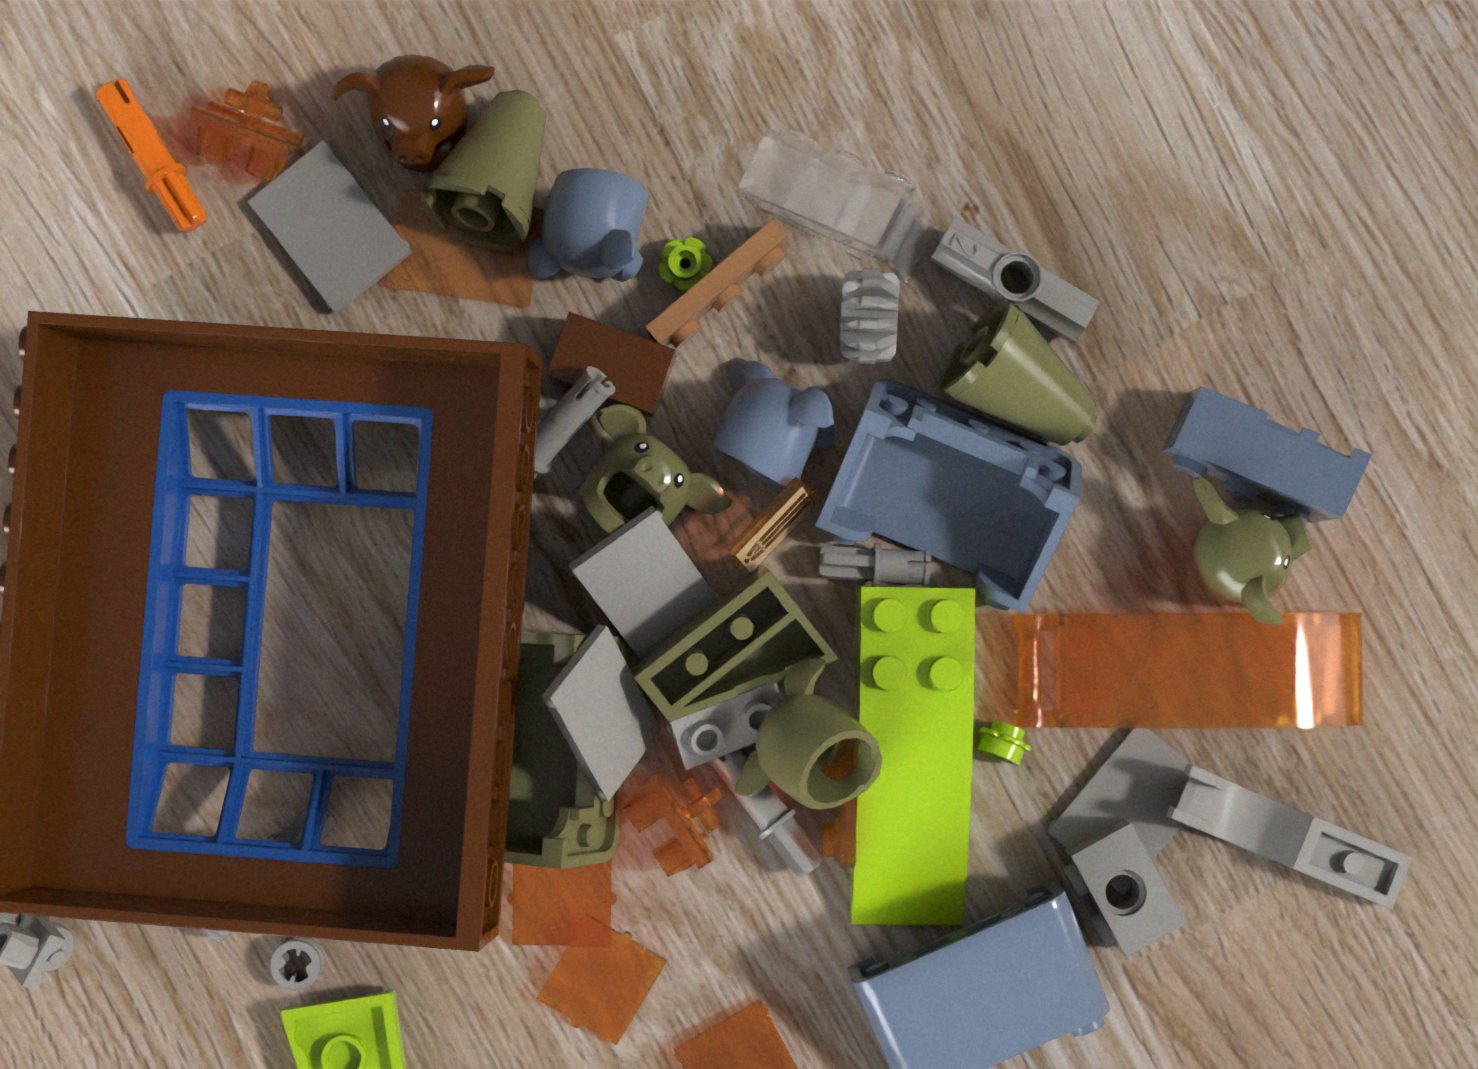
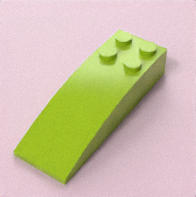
M855 588L853 718L877 740L882 755L880 775L871 787L852 799L851 924L963 925L973 758L975 588ZM853 738L852 770L858 762L860 753L859 742L856 738Z

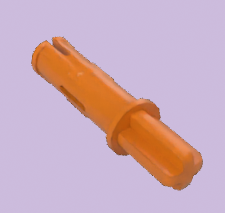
M117 79L115 85L111 81L101 86L96 91L95 98L101 104L146 177V190L149 193H156L178 230L188 233L197 229L207 221V213L185 179L187 169L183 164H176L157 130L133 94L126 79Z

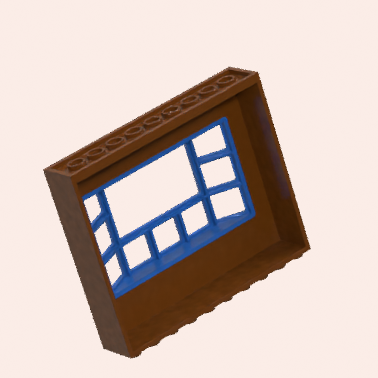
M28 311L27 326L22 328L18 342L19 355L24 361L22 385L17 387L13 400L14 414L19 422L17 443L11 447L8 457L9 473L14 480L12 502L6 506L3 516V530L6 537H8L7 560L0 567V595L3 597L2 618L0 621V913L479 952L499 935L543 359L526 343ZM187 409L245 412L249 414L251 418L254 480L240 481L197 478L193 476ZM271 414L330 418L334 421L338 481L335 487L283 484L275 481L270 423ZM354 420L407 423L418 426L420 450L416 493L358 488ZM193 495L252 499L253 513L249 561L246 570L200 568L186 565L190 502ZM275 501L415 510L395 762L257 752L253 748L272 509ZM186 584L242 587L245 589L241 656L238 660L181 656L179 654L183 587ZM178 673L227 676L238 679L234 744L232 749L178 746L171 743L175 682ZM170 763L219 766L230 769L217 831L213 836L151 831L167 767ZM253 769L310 773L313 775V785L299 842L288 843L235 838L250 772ZM335 776L393 780L390 827L385 848L377 850L320 845L331 787Z

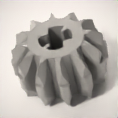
M863 268V271H849L843 278L840 352L845 360L859 361L862 364H876V362H890L895 356L900 281L895 273L883 272L880 269Z

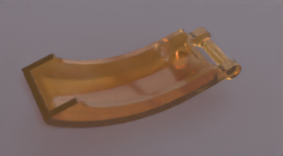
M1249 613L1012 615L1013 632H1018L1019 710H1014V726L1020 728L1193 729L1364 725L1362 613H1280L1284 618V624L1277 627L1255 621ZM1041 631H1056L1057 710L1042 709Z

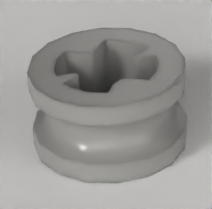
M287 938L274 951L270 960V971L273 979L281 987L290 991H300L310 987L320 976L324 967L322 948L312 938ZM296 949L297 956L302 951L310 956L311 961L305 967L308 975L298 977V970L293 975L286 971L284 965L290 959L289 950Z

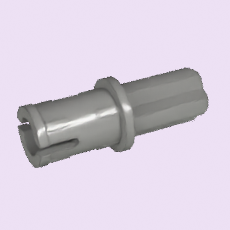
M874 543L873 548L823 546L819 553L818 572L819 576L823 579L871 581L872 587H878L879 582L929 586L931 567H928V563H931V551L881 549L880 543Z

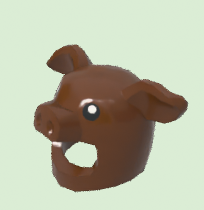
M415 54L396 56L383 63L374 72L356 70L346 75L335 85L331 92V99L336 101L340 96L351 90L366 92L372 126L387 154L405 169L426 173L436 170L466 133L468 117L464 88L479 85L490 80L494 75L495 68L485 65H468L454 71L450 66L433 57ZM444 140L443 145L435 150L436 144Z

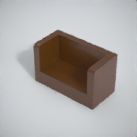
M569 312L546 376L552 382L558 384L564 382L573 385L583 374L586 367H595L607 376L601 384L603 385L606 381H611L615 387V392L608 397L609 399L642 410L644 415L654 418L677 355L676 350Z

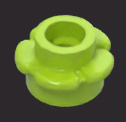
M686 237L683 241L673 239L666 243L660 252L662 262L658 265L660 277L666 284L676 286L679 291L687 292L713 269L712 257L706 254L705 244L697 238ZM682 259H688L691 262L689 268L684 269L680 266Z
M993 720L991 728L982 727L978 731L982 737L977 751L994 759L1019 766L1024 751H1031V746L1022 741L1025 731L1016 726Z

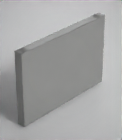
M324 140L247 201L251 206L252 212L260 217L325 300L327 308L333 310L336 314L413 253L409 243L400 237L334 153V148Z
M650 506L569 564L572 576L579 579L632 648L633 655L639 659L719 597L717 592L712 591L662 520L661 512L655 510L653 506Z
M598 624L543 693L542 698L599 800L609 802L657 737L661 728L608 627Z
M1138 720L1130 726L1128 733L1056 819L1049 823L1046 832L1067 849L1116 821L1124 819L1132 824L1151 861H1153L1184 824L1167 817L1166 814L1170 806L1175 808L1188 778L1183 772L1187 763H1191ZM1127 875L1115 876L1108 882L1122 896L1130 891L1132 887L1131 880Z

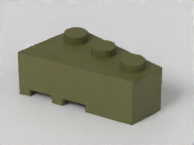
M761 563L630 668L634 679L666 719L671 722L736 698L740 693L768 683L774 684L785 679L786 671L793 664L803 659H825L826 664L839 660V658L771 571Z

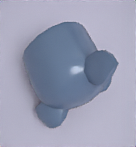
M580 168L561 172L553 183L544 209L541 223V238L531 239L525 251L526 266L529 274L542 279L564 269L584 278L609 276L613 280L624 282L634 277L640 270L643 262L636 243L650 198L647 189L625 174L604 169Z
M737 358L732 361L728 376L731 386L737 391L725 409L716 430L712 446L763 480L766 486L774 492L790 497L801 478L803 468L814 448H831L835 433L832 405L828 396L818 387H808L803 391L790 383L775 378L768 366L757 361H746L742 358Z

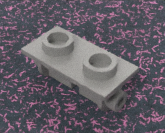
M768 683L738 694L736 698L671 721L667 725V729L673 744L678 747L685 770L756 743L761 722L767 712L781 700L777 684Z

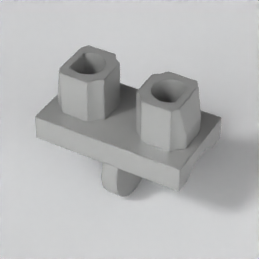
M0 913V964L7 965L23 987L38 990L42 983L41 972L58 969L71 957L75 947L74 938L66 926L59 922H51L48 917Z

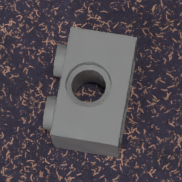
M1120 819L1075 845L1063 849L1070 864L1063 867L1062 871L1078 898L1086 894L1097 912L1089 920L1105 948L1114 944L1125 957H1128L1186 925L1130 822ZM1127 875L1132 884L1129 896L1120 903L1108 902L1105 893L1108 882L1115 876Z

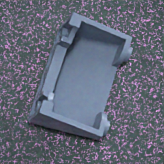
M878 379L875 381L815 527L825 530L828 537L844 545H854L856 541H868L872 533L875 532L918 551L930 550L932 557L975 574V587L981 592L980 598L986 604L999 610H1009L1011 608L1024 614L1080 500L1082 466L1076 458L1052 445L903 383L889 379Z
M1052 879L1026 890L1029 897L1023 901L1025 905L1023 908L1015 901L1004 904L1005 910L904 954H902L901 950L890 954L894 965L889 966L887 961L875 963L873 957L847 968L852 984L890 1069H987L1067 1033L1072 1032L1074 1037H1079L1092 1033L1104 1025L1102 1017L1110 1011V1006L1074 910L1065 890Z

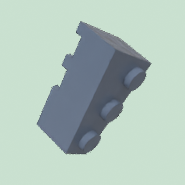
M1203 386L1189 392L1161 451L1175 458L1172 463L1173 467L1196 478H1204L1205 473L1225 482L1223 487L1225 492L1243 501L1254 503L1256 497L1276 506L1273 514L1277 517L1297 513L1305 525L1307 521L1315 523L1343 518L1372 454L1354 448L1353 453L1346 456L1319 443L1320 433L1302 427L1301 432L1298 433L1269 419V413Z

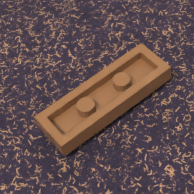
M772 218L645 326L647 335L653 342L668 346L671 343L676 349L683 346L702 328L697 322L713 307L718 313L727 309L743 294L744 290L739 286L755 271L761 277L765 276L786 257L782 248L787 245L788 233L775 218Z

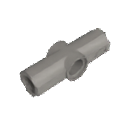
M957 217L953 219L929 260L986 293L995 304L1006 299L1013 305H1017L1028 319L1073 345L1086 329L1100 303L1097 299L1042 268L1039 261L1031 254L1022 251L1015 252ZM1007 268L1020 270L1027 278V291L1022 294H1014L1007 291L1001 282V272Z

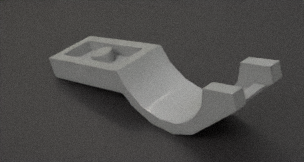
M1187 763L1183 774L1188 776L1176 808L1170 806L1166 814L1167 817L1386 908L1393 909L1413 857L1255 793Z

